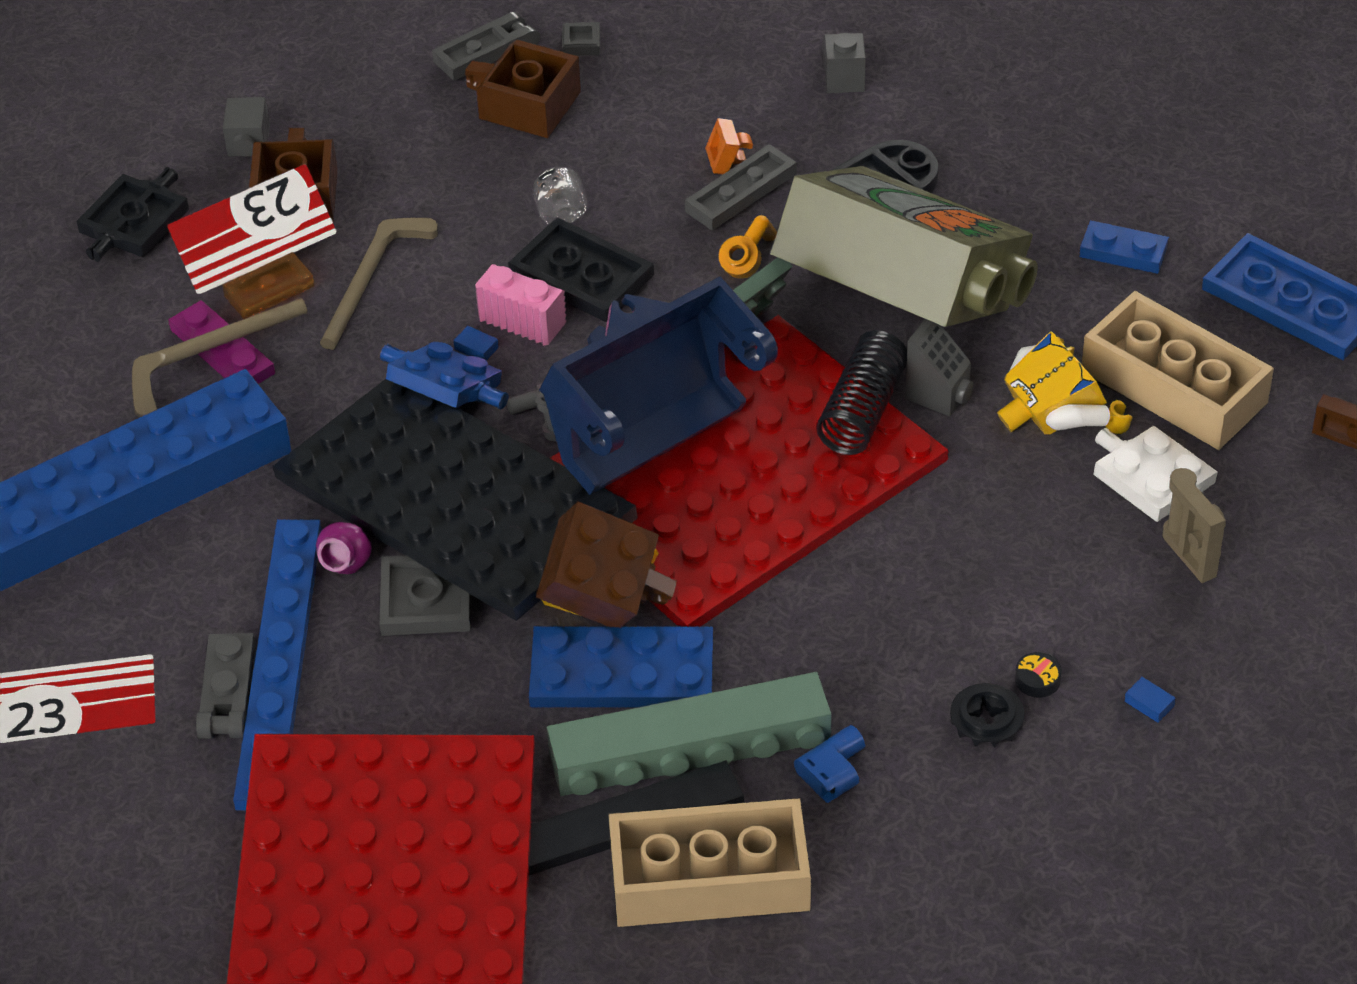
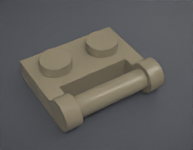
M1178 468L1172 471L1170 475L1169 489L1172 492L1169 519L1163 525L1162 536L1197 579L1204 583L1217 577L1226 520L1221 509L1217 505L1211 504L1196 487V474L1190 469Z

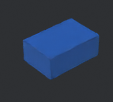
M468 325L453 340L455 350L468 356L483 358L486 361L499 348L497 338Z
M1141 677L1125 694L1126 703L1157 723L1174 707L1176 699L1144 677Z

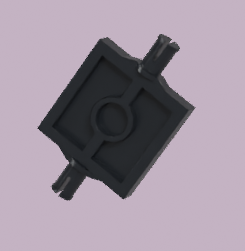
M166 167L155 180L151 181L139 180L122 174L76 221L79 233L97 239L86 249L87 256L91 260L95 259V262H99L110 248L115 247L144 258L169 231L168 224L181 219L189 210L186 197L168 190L178 180L177 172L173 168Z

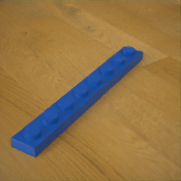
M277 520L233 799L235 810H246L254 735L293 734L318 560L316 541L322 531L320 520Z

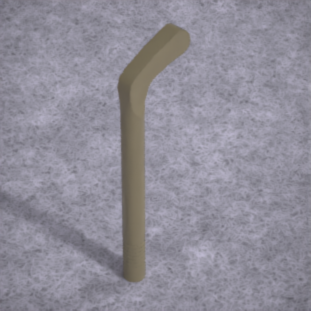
M397 218L383 220L378 225L375 236L320 341L323 348L331 350L336 348L390 242L396 238L434 239L438 235V226L435 220L431 218Z
M302 298L168 348L138 357L134 360L132 367V398L135 414L138 417H142L157 410L150 382V375L155 370L306 314L307 307Z

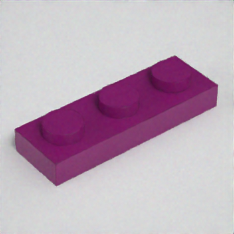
M202 300L168 319L170 330L182 341H187L229 325ZM244 337L198 354L224 378L246 369L259 384L275 374L274 363Z

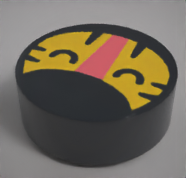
M1033 652L1026 654L1017 662L1015 683L1018 689L1028 696L1036 698L1050 696L1060 686L1061 665L1057 659L1046 653Z

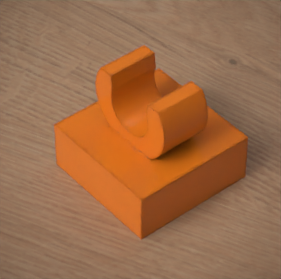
M717 118L705 149L713 173L725 174L730 170L732 164H740L746 160L744 151L739 149H752L753 143L749 134L744 132L736 133L732 120Z

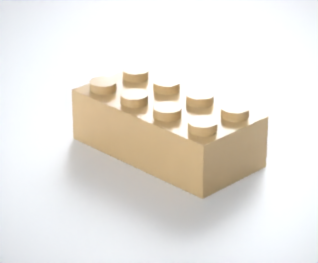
M1137 291L1131 293L1084 337L1082 366L1094 379L1217 450H1220L1268 404L1274 370L1272 366Z
M800 798L609 814L618 927L810 911L811 876Z

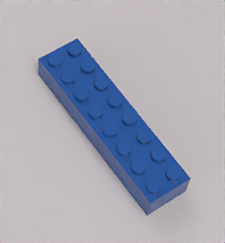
M243 369L0 482V591L291 452L286 418L250 373Z

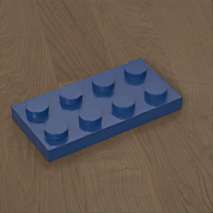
M1249 233L1203 277L1202 290L1341 360H1344L1357 346V287Z
M534 626L529 687L530 707H644L712 693L713 627L619 628Z

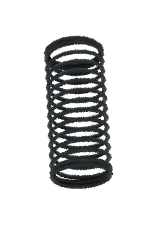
M873 330L865 332L859 337L854 351H852L851 357L816 425L817 435L831 450L840 454L854 455L860 454L867 449L871 437L907 365V348L896 336L885 331ZM873 336L883 337V338H885V339H888V340L892 341L893 343H891V342H889V341H886V340H884V339L868 338V337H873ZM870 341H878L888 344L898 351V353L901 355L902 362L896 354H894L892 351L879 345L863 344ZM871 347L884 350L896 359L899 366H896L891 359L883 354L874 351H862V349ZM865 354H874L890 362L893 367L890 368L879 360L867 358ZM863 367H868L882 374L885 378H880L875 374L867 372ZM860 374H866L867 376L875 380H878L883 385L875 384L873 381L865 379ZM857 380L864 381L865 383L874 386L879 391L871 390L870 388L861 385ZM854 387H859L869 393H872L876 398L869 397L866 394L857 391ZM850 393L857 394L865 399H868L873 404H868L859 399H856ZM848 400L855 401L865 406L870 411L863 410L857 406H854ZM845 407L853 408L861 412L866 417L858 416L857 414H854L847 410ZM829 418H833L842 428L850 432L863 434L864 437L849 436L839 431ZM836 418H842L846 422L857 426L860 430L851 429L843 425ZM825 420L838 434L848 439L865 441L852 444L838 439L829 431ZM822 426L824 427L827 434L831 436L835 441L846 446L859 448L849 449L834 444L825 436L822 430Z

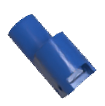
M849 725L794 760V768L797 774L826 803H829L859 784V776L847 759L864 749L865 741L857 728Z

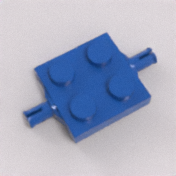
M431 342L414 352H405L390 344L385 345L381 350L380 360L389 363L386 373L387 380L454 408L467 402L482 401L502 410L508 402V393L495 389L500 384L502 370L488 365V362L483 358L465 356L453 351L450 345L443 342Z

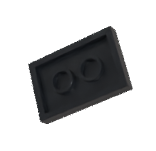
M558 217L508 262V266L513 272L532 279L543 280L548 285L564 290V302L604 322L608 320L609 307L614 300L619 303L621 308L624 305L622 300L626 294L634 295L654 276V263Z

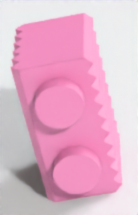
M492 264L475 284L480 322L493 323L494 327L500 326L501 330L514 331L515 335L521 334L522 338L535 339L536 343L542 342L543 346L549 345L567 322L565 319L567 315L565 314L566 308H564L566 302H564L565 296H563L565 291L548 285L543 280L532 279L513 272L508 267Z

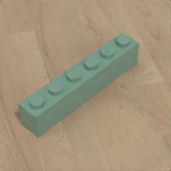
M812 672L547 726L549 754L560 796L570 794L586 795L599 788L619 784L630 786L638 783L640 780L663 775L670 777L678 776L687 770L707 767L725 760L729 764L732 761L751 757L767 758L776 752L800 747L804 749L814 748L831 737V711L818 673Z

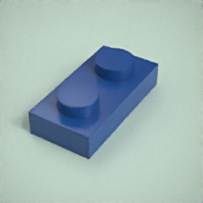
M1090 220L1080 246L1079 257L1158 274L1168 247L1169 237Z

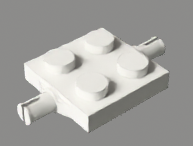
M1155 426L1128 441H1123L1109 431L1108 428H1104L1096 436L1095 442L1108 450L1110 454L1096 462L1093 475L1156 522L1170 513L1172 492L1169 489V481L1172 471L1178 468L1192 470L1197 476L1196 487L1201 492L1205 491L1216 481L1218 472Z

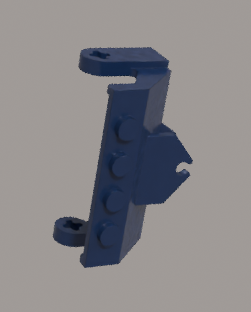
M721 276L670 303L626 294L622 303L630 307L632 313L623 312L619 307V303L614 300L609 307L606 328L599 325L590 333L587 339L588 346L552 364L539 390L544 395L562 463L589 495L594 494L742 410L746 403V398L726 377L724 343L751 370H762L776 361L778 347L774 337Z

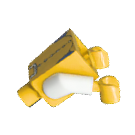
M1052 331L1037 345L1022 347L1018 351L1004 379L1014 400L997 412L999 418L1010 432H1013L1031 418L1044 434H1052L1057 430L1083 426H1105L1112 433L1122 434L1129 429L1133 418L1131 415H1124L1126 406L1120 400L1113 401L1109 409L1105 406L1107 402L1097 381L1074 357L1075 348L1072 346L1066 348L1064 340L1056 337Z

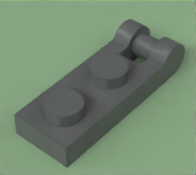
M511 12L433 49V62L455 81L465 76V69L471 61L492 63L498 60L515 40L537 45L540 41V33L531 25H526L525 19L517 12Z
M254 633L209 634L200 710L196 718L198 739H213L214 734H229L230 738H243L255 652ZM216 714H229V716H216Z

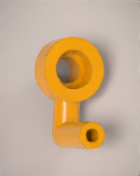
M757 216L744 236H733L722 244L719 250V262L730 276L747 278L758 270L761 264V253L757 244L761 238L765 241H772L777 234L776 229L766 216ZM737 249H743L745 251L743 258L738 261L732 260L733 252Z

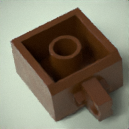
M521 40L512 42L496 64L471 61L465 69L467 87L477 92L479 119L545 138L551 135L581 92L579 56Z
M289 128L287 141L253 143L249 188L305 164L309 169L332 222H334L338 168L333 139L307 140L305 138V128Z
M577 501L559 518L536 598L608 627L621 628L637 615L639 605L644 604L646 600L661 605L671 600L677 581L655 571L656 566L651 563L659 534Z

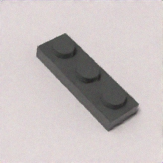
M768 144L685 200V212L713 231L796 175L797 162Z

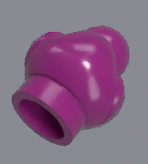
M337 522L322 529L316 541V553L320 564L325 569L340 574L356 573L366 564L372 551L371 542L363 533L362 528L347 522Z

